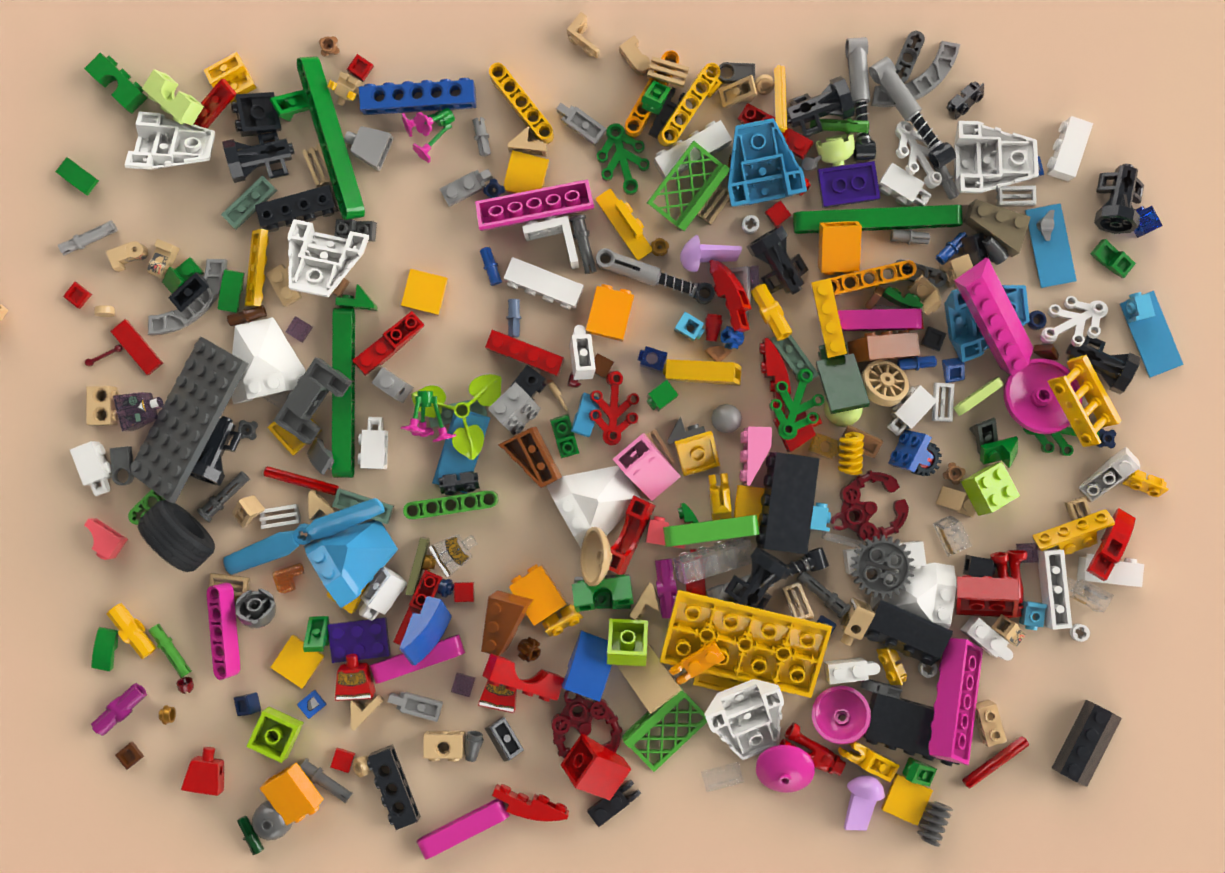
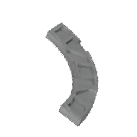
M941 41L936 57L930 67L919 77L905 84L915 100L930 93L943 81L956 60L960 44ZM875 86L871 106L895 107L883 88Z
M207 259L203 277L209 288L183 312L176 309L164 314L148 316V335H162L178 331L189 326L204 315L220 293L223 273L227 269L228 260Z

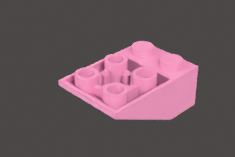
M746 427L741 432L740 442L744 443V449L740 451V462H743V470H740V482H743V485H751L771 448L772 427Z
M645 433L641 434L613 458V461L651 501L681 477Z

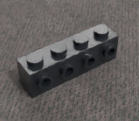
M330 185L255 205L260 227L268 230V232L277 231L282 226L291 227L294 219L311 222L316 220V217L322 215L323 217H329L334 215V212L339 211L334 190Z

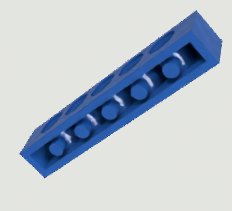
M460 78L457 81L441 79L440 82L423 80L421 83L405 81L402 84L387 82L378 86L375 84H365L363 87H359L360 110L363 115L438 111L445 108L450 110L477 108L475 83L470 78ZM455 90L461 91L458 96H452L451 94ZM434 92H442L439 97H432ZM416 93H423L419 99L414 98ZM397 94H403V97L400 100H395V96ZM379 95H384L383 100L376 101Z

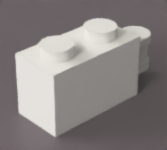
M894 163L887 168L878 183L881 193L887 196L891 195L896 198L897 203L903 206H909L912 202L918 206H926L932 196L922 188L925 182L913 175H909L904 169ZM920 194L922 197L921 199H919L916 196Z
M577 325L574 328L569 344L573 379H593L596 368L591 334L586 335L585 327Z
M921 385L909 388L906 394L907 397L892 407L894 411L890 415L894 419L887 425V428L896 436L904 429H912L937 402ZM897 421L901 424L900 428L895 425Z
M368 417L367 430H362V434H359L358 443L361 445V453H358V464H360V468L387 469L388 431L383 430V417ZM373 425H378V430H373Z
M90 441L70 449L83 486H91L95 496L109 492L111 489L107 479L112 478L111 464L104 455L106 453L104 446L100 442Z
M386 567L381 568L360 597L364 604L359 610V615L371 621L376 618L379 612L385 615L400 593L403 592L407 582L394 571Z
M971 616L960 629L989 655L996 658L1000 657L1006 661L1013 658V652L1007 647L1009 642L979 617Z
M862 657L824 661L825 677L829 684L869 680L868 675H875L880 672L879 664L874 661H867Z

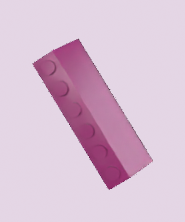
M588 179L475 201L480 231L594 209Z
M985 258L955 279L954 282L1000 369L1014 376L1029 365L1034 347L989 259Z
M950 638L943 652L942 662L939 665V682L936 686L937 699L934 703V720L931 723L932 736L928 745L929 755L964 765H969L983 649L967 639Z

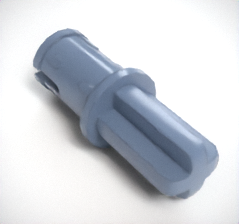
M508 299V316L506 317L508 319V336L513 338L520 336V319H522L520 316V299Z

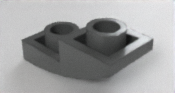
M336 219L335 236L347 239L350 231L369 235L368 241L375 242L377 223L374 221Z
M315 438L307 455L313 466L324 475L327 469L330 470L333 466L334 459L332 451L324 448L323 440Z

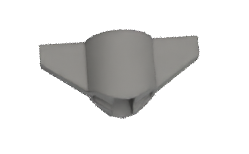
M819 155L816 158L805 157L802 160L801 169H817L818 161L822 159V156Z
M1049 210L1036 224L1045 241H1050L1051 232L1054 229L1053 218L1055 210Z

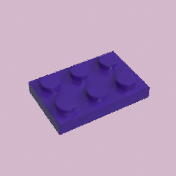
M875 161L817 170L823 208L880 199Z
M386 617L375 618L372 621L365 619L328 624L332 663L346 662V655L357 654L358 660L391 655Z

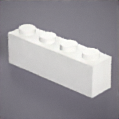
M712 121L701 132L697 130L691 133L687 140L675 142L672 145L673 148L667 151L663 149L658 152L654 158V164L662 178L665 179L692 141L698 143L711 155L730 146L732 138L722 121ZM695 147L690 151L691 161L701 160L700 151ZM700 162L691 163V167H693L694 165H696V164H698V163H700ZM681 164L678 167V173L686 171L688 164Z
M514 257L511 258L504 276L508 286L515 289L521 287L525 289V293L532 296L539 294L543 296V300L553 303V301L559 302L561 307L568 310L571 308L576 309L584 289V285Z
M923 541L899 543V546L902 544L906 545L904 551H911L908 555V558H914V561L910 562L911 566H914L915 569H921L920 565H926ZM861 548L843 550L847 574L855 571L854 568L850 567V565L855 564L851 557H857L854 550L860 551ZM877 549L871 554L873 560L878 559L880 555ZM897 555L891 557L890 562L892 565L897 564ZM866 561L867 565L878 567L881 570L890 569L892 572H899L898 569ZM872 568L867 570V572H871V575H874Z
M1056 548L1043 551L1036 550L1042 603L1047 604L1044 625L1052 630L1072 628L1064 550Z

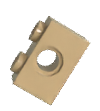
M426 731L424 733L423 758H428L429 761H440V758H448V761L451 762L459 761L463 758L465 754V731ZM440 743H447L449 750H442Z

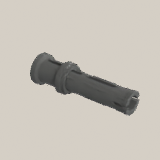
M578 215L569 218V221L574 229L573 238L578 241L585 274H590L589 266L592 273L597 272L588 240L590 231L586 228V215Z
M241 471L216 496H211L209 498L210 501L202 508H198V513L210 522L212 517L219 510L224 509V504L250 478ZM236 483H238V485H236L228 494H226Z
M805 570L797 577V580L824 601L825 607H830L838 614L837 617L842 618L850 609V604H845L838 598L837 593H831Z
M308 758L301 764V769L311 783H317L344 803L352 795V792L324 774L321 767L317 768L310 763Z

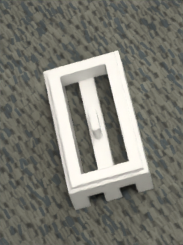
M1004 186L996 189V199H998L996 204L999 207L1035 206L1037 204L1036 186ZM1031 191V194H1002V192ZM1032 198L1030 201H1003V199Z
M934 383L933 397L937 402L932 407V421L953 422L954 384ZM939 387H941L940 417H938ZM946 387H949L947 417H944Z
M298 504L265 509L260 513L261 529L301 523ZM294 509L292 513L265 517V513ZM292 516L296 518V520L266 524V520Z

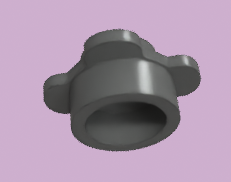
M241 420L238 427V432L243 434L241 439H256L258 423Z

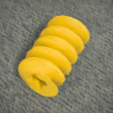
M848 432L844 437L839 438L840 442L845 443L839 445V449L844 450L838 454L840 457H843L838 460V463L842 464L838 466L839 471L850 475L862 474L863 434Z

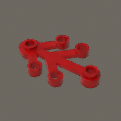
M613 371L606 377L607 383L611 386L610 406L603 399L601 391L595 390L590 394V399L596 402L609 418V425H607L601 418L602 414L599 410L595 409L589 412L590 420L595 421L603 431L602 438L607 445L618 444L621 440V433L630 424H635L638 421V415L631 412L617 426V418L631 405L637 404L639 396L636 393L629 394L627 399L618 407L619 385L623 382V376L620 372ZM614 375L618 376V382L613 380ZM594 393L599 394L598 400L594 399ZM631 396L636 398L634 403L630 400ZM593 412L598 414L597 419L593 418ZM630 415H633L635 418L633 422L629 419ZM611 432L615 434V438L613 440L610 438Z

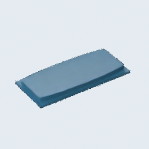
M1061 203L1025 210L1026 215L1031 217L1028 228L1041 288L1077 281ZM1049 210H1055L1053 218L1054 229L1051 232L1050 241H1045L1036 224Z
M1154 290L1146 293L1150 294L1155 312L1153 317L1128 323V319L1131 316L1126 309L1127 301L1120 303L1149 378L1184 365Z
M470 411V414L466 417L468 427L478 425L485 437L490 417ZM453 413L448 434H453L458 428H464L462 418H458L455 413ZM452 438L445 439L432 483L440 485L439 478L442 475L456 474L457 480H461L460 473L474 472L479 455L474 460H470L454 448Z

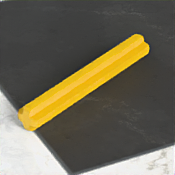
M777 65L774 68L775 119L781 133L787 130L785 67Z

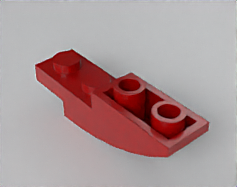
M747 103L737 118L742 124L772 118L776 122L775 117ZM787 127V130L782 133L790 151L803 160L812 147L813 141Z
M710 260V274L715 282L714 290L718 297L726 299L725 304L730 312L731 326L734 328V331L745 332L750 330L745 312L752 308L743 286L735 274L722 262Z
M411 311L384 332L381 338L352 360L353 363L366 376L397 353L425 325Z
M764 338L762 343L759 344L760 354H763L761 373H764L765 378L772 377V381L769 382L770 392H773V399H779L782 402L781 410L785 414L784 401L781 395L776 392L775 386L780 381L786 382L788 384L787 391L790 395L791 387L788 373L775 345L769 338ZM782 384L778 386L782 391L785 389ZM773 402V407L777 409L779 404Z
M1117 508L1112 517L1115 525L1106 528L1101 538L1102 542L1086 570L1102 581L1108 579L1115 564L1119 563L1135 525L1136 518L1120 508Z
M427 570L424 571L393 643L401 645L412 614L421 613L426 597H436L443 577Z
M497 784L493 791V797L508 804L506 812L515 816L546 822L568 819L569 810H567V807L557 802L555 804L549 801L550 799L543 794H539V796L534 794L531 801L527 795L523 793L517 794L504 784H501V786Z

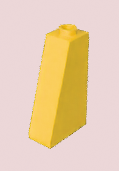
M667 359L666 364L663 366L665 379L671 381L741 386L742 367L735 362Z

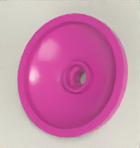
M830 687L819 694L813 704V725L820 736L831 743L842 745L853 743L866 733L870 725L871 711L869 704L859 691L851 687ZM840 716H846V719L844 721H840Z
M778 745L768 748L760 754L756 762V774L760 782L767 788L782 793L796 792L805 788L811 783L815 773L812 758L804 750L790 745Z

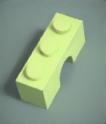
M153 69L142 87L148 93L147 97L159 103L163 111L172 114L173 120L177 123L193 125L204 106L193 96L180 91L174 98L175 90L179 84L167 74Z

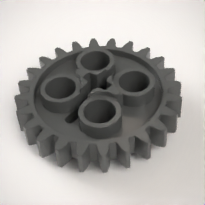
M880 535L879 540L876 536H873V542L865 539L866 545L859 544L861 550H854L857 557H851L855 561V564L850 565L851 568L855 569L851 575L857 576L854 583H861L859 589L866 588L865 594L869 595L872 592V597L874 598L878 596V593L881 599L885 598V594L892 598V592L900 595L898 589L906 590L904 583L911 584L907 578L914 577L910 573L911 569H915L914 566L910 565L914 558H908L911 551H904L906 545L902 544L899 546L900 540L896 539L893 542L892 536H888L887 540L884 535ZM877 549L880 553L879 558L873 560L871 554ZM893 555L898 557L896 565H892L890 562ZM866 561L898 569L899 572L881 570L878 567L867 565ZM872 568L874 576L868 579L866 572ZM888 574L893 576V581L890 584H887L885 581V577Z

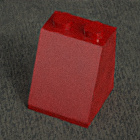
M584 734L580 735L560 764L576 789L607 800H611L631 771L630 766L623 757Z

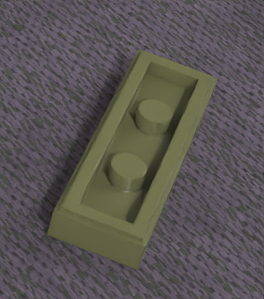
M421 537L419 540L406 595L413 596L419 584L425 555L427 554L430 542L429 538Z

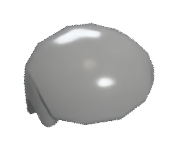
M729 404L718 406L713 411L711 417L713 426L723 433L736 431L742 422L741 412L735 406Z

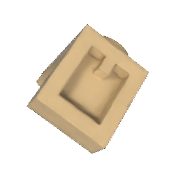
M580 12L567 28L568 40L574 45L578 44L588 56L598 58L599 49L580 35L584 33L588 26L587 16Z
M919 276L908 287L912 294L917 295L921 299L925 314L929 315L931 312L937 311L941 306L942 300L938 288L925 276Z

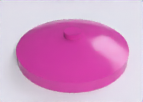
M1032 359L1029 361V365L1014 376L1009 375L1004 385L1003 397L1011 417L1023 428L1039 434L1056 433L1071 425L1047 382L1050 379L1067 376L1070 371L1052 360ZM1076 379L1070 383L1074 392L1080 388Z

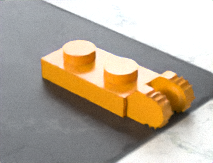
M715 641L681 659V662L671 667L669 672L675 675L685 668L687 672L678 676L675 680L677 684L681 685L690 678L725 660V656Z

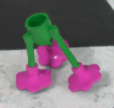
M445 108L442 111L439 110L428 116L418 112L414 119L411 120L404 113L401 114L409 137H412V127L415 126L417 131L424 136H428L429 132L432 131L431 125L434 121H436L438 126H443V129L428 144L426 143L423 147L418 146L416 143L413 144V150L427 163L431 161V157L427 154L431 150V146L448 129L452 128L451 123L455 121V117L449 108Z
M417 391L413 418H411L410 425L401 426V429L410 431L414 436L427 437L428 435H434L433 429L426 427L425 407H431V403H433L439 424V436L433 442L456 437V434H448L446 427L443 426L437 404V396H433V391ZM419 406L421 407V420H420V421L417 419V417H418V412H419Z

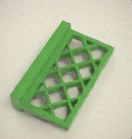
M692 141L647 201V204L674 224L680 231H685L728 174L730 168L722 164L698 143ZM693 147L700 151L701 160H690V151ZM704 161H712L717 167L713 172L705 173ZM701 162L702 174L692 175L691 163ZM681 164H688L689 175L679 176L678 167ZM703 176L704 184L701 188H694L693 177ZM689 177L691 189L680 190L679 179ZM676 179L678 191L667 192L666 183L669 180ZM691 191L692 200L689 203L682 204L681 192ZM678 193L679 204L669 206L668 194ZM658 195H665L666 206L658 207L653 201ZM680 207V216L677 220L670 216L669 208Z
M682 689L681 692L652 714L647 711L622 735V739L655 772L707 723L705 712ZM685 698L689 702V709L678 710L679 702ZM668 713H675V722L664 723V716ZM678 713H688V723H678ZM691 713H700L703 718L698 723H691ZM653 727H661L660 736H650V730ZM664 727H674V736H663ZM677 727H688L687 734L677 736ZM639 740H647L646 749H638L635 744ZM650 740H660V749H649ZM663 740H674L673 747L671 749H663ZM649 753H660L659 760L653 765L649 761Z

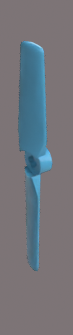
M373 498L317 518L310 524H300L294 531L278 532L224 557V567L230 575L282 558L289 555L300 544L306 545L311 540L328 538L384 513V506L380 500ZM301 532H303V533H306V532H307L308 535H307V536H305V535H302V536H301L300 533H301Z

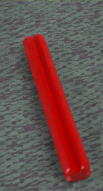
M267 466L264 470L265 477L331 495H336L339 488L338 485Z
M1019 737L963 778V783L967 788H972L1028 747L1029 742L1025 737Z

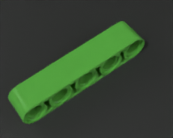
M482 491L407 503L403 508V513L408 519H419L486 509L496 506L499 497L494 491ZM487 494L494 496V502L491 505L486 504L484 500ZM470 496L475 500L473 507H468L465 503L466 499ZM450 499L456 503L454 510L447 508V502ZM431 502L437 506V510L434 513L428 511V505ZM411 505L416 506L418 509L415 516L409 513Z
M757 515L663 527L666 547L759 535Z

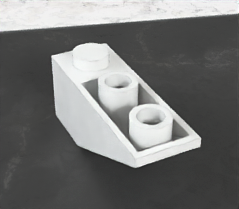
M1125 447L1106 461L1079 489L1093 502L1140 468L1139 460Z

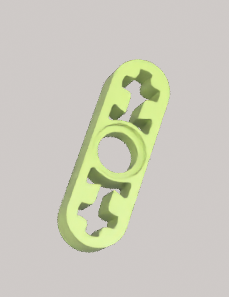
M999 376L995 377L954 406L953 409L958 416L966 413L1004 385L1003 381Z

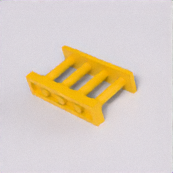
M1087 355L1072 358L1067 362L1071 370L1067 376L1050 379L1047 382L1081 445L1088 447L1101 443L1097 432L1102 427L1117 425L1121 419ZM1074 379H1076L1080 385V388L1076 392H1074L1070 385V383ZM1083 395L1085 396L1088 402V405L1084 409L1081 403L1079 402V399ZM1092 412L1097 419L1093 426L1088 418Z

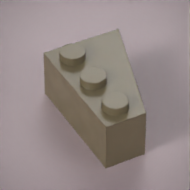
M975 199L968 206L964 223L976 232H982L985 237L993 236L1008 250L1007 254L1014 257L1020 253L1031 217Z

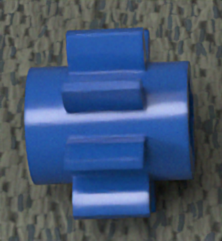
M726 326V329L721 333V343H726L725 348L738 349V346L744 341V332L734 331L733 327Z

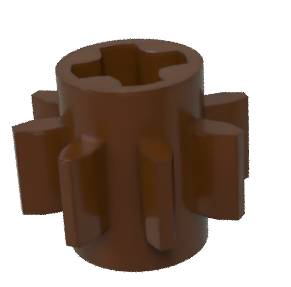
M531 637L521 640L517 647V650L520 652L518 657L523 661L526 660L528 663L536 660L541 653V649L538 648L540 642Z

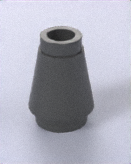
M988 236L982 241L991 262L998 265L1008 258V250L993 236Z
M467 732L465 736V760L470 762L476 761L484 741L481 732Z

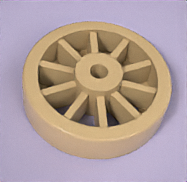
M886 360L873 361L861 373L869 400L878 405L886 407L897 405L908 393L909 381L906 374L899 366Z

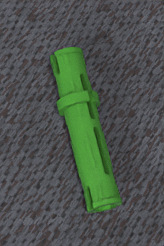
M847 118V120L820 119L823 131L846 132V134H851V132L868 133L869 131L868 120L857 121L852 120V118ZM815 120L810 121V128L816 126Z
M160 624L148 630L158 644V649L161 648L178 672L180 678L189 674L192 670L175 648L172 638L167 636Z

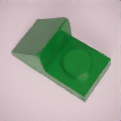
M653 80L643 95L641 101L643 103L642 108L659 115L671 88Z
M304 90L270 98L278 115L288 122L291 121L294 114L309 110Z
M189 257L176 269L169 267L162 283L173 294L195 272L202 275L204 272L193 258Z
M358 284L356 285L355 299L352 295H342V298L336 297L335 305L340 308L373 311L378 309L376 304Z
M1015 436L981 445L980 461L985 465L1002 460L1010 468L1018 452V437Z
M329 616L309 617L303 644L304 652H324L325 646L329 645Z
M909 757L902 774L906 776V780L912 783L930 787L937 768Z

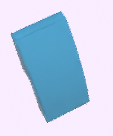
M584 392L581 395L578 412L575 414L571 432L590 437L595 421L590 420L589 412L595 409L599 410L597 403L590 399V394ZM593 412L592 414L594 419L597 418L596 412Z

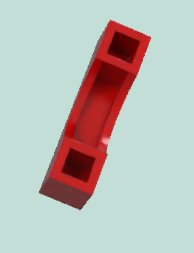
M491 330L485 346L489 351L523 362L556 377L559 376L565 360L562 356L495 330Z
M633 495L626 511L623 529L616 542L610 547L612 553L610 571L619 575L625 574L656 505Z
M491 653L482 675L488 679L487 683L499 687V684H503L510 691L516 692L519 689L522 690L523 694L533 697V694L539 695V699L547 702L550 699L558 700L564 680L562 676L543 669L532 678L519 679L513 661Z

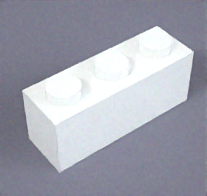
M1073 116L1061 123L1059 139L1053 145V150H1055L1053 157H1050L1047 163V168H1049L1047 175L1067 182L1076 177L1093 123Z
M1086 554V557L1079 556L1078 580L1142 587L1144 564L1137 563V559L1125 558L1124 561H1119V563L1115 564L1108 579L1102 581L1086 571L1095 554Z

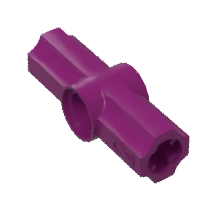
M672 559L655 560L657 573L656 587L657 595L660 599L662 619L670 618L677 595Z
M135 683L124 694L114 699L105 708L106 710L91 723L94 732L103 736L117 723L130 715L133 711L132 709L147 696L144 687Z

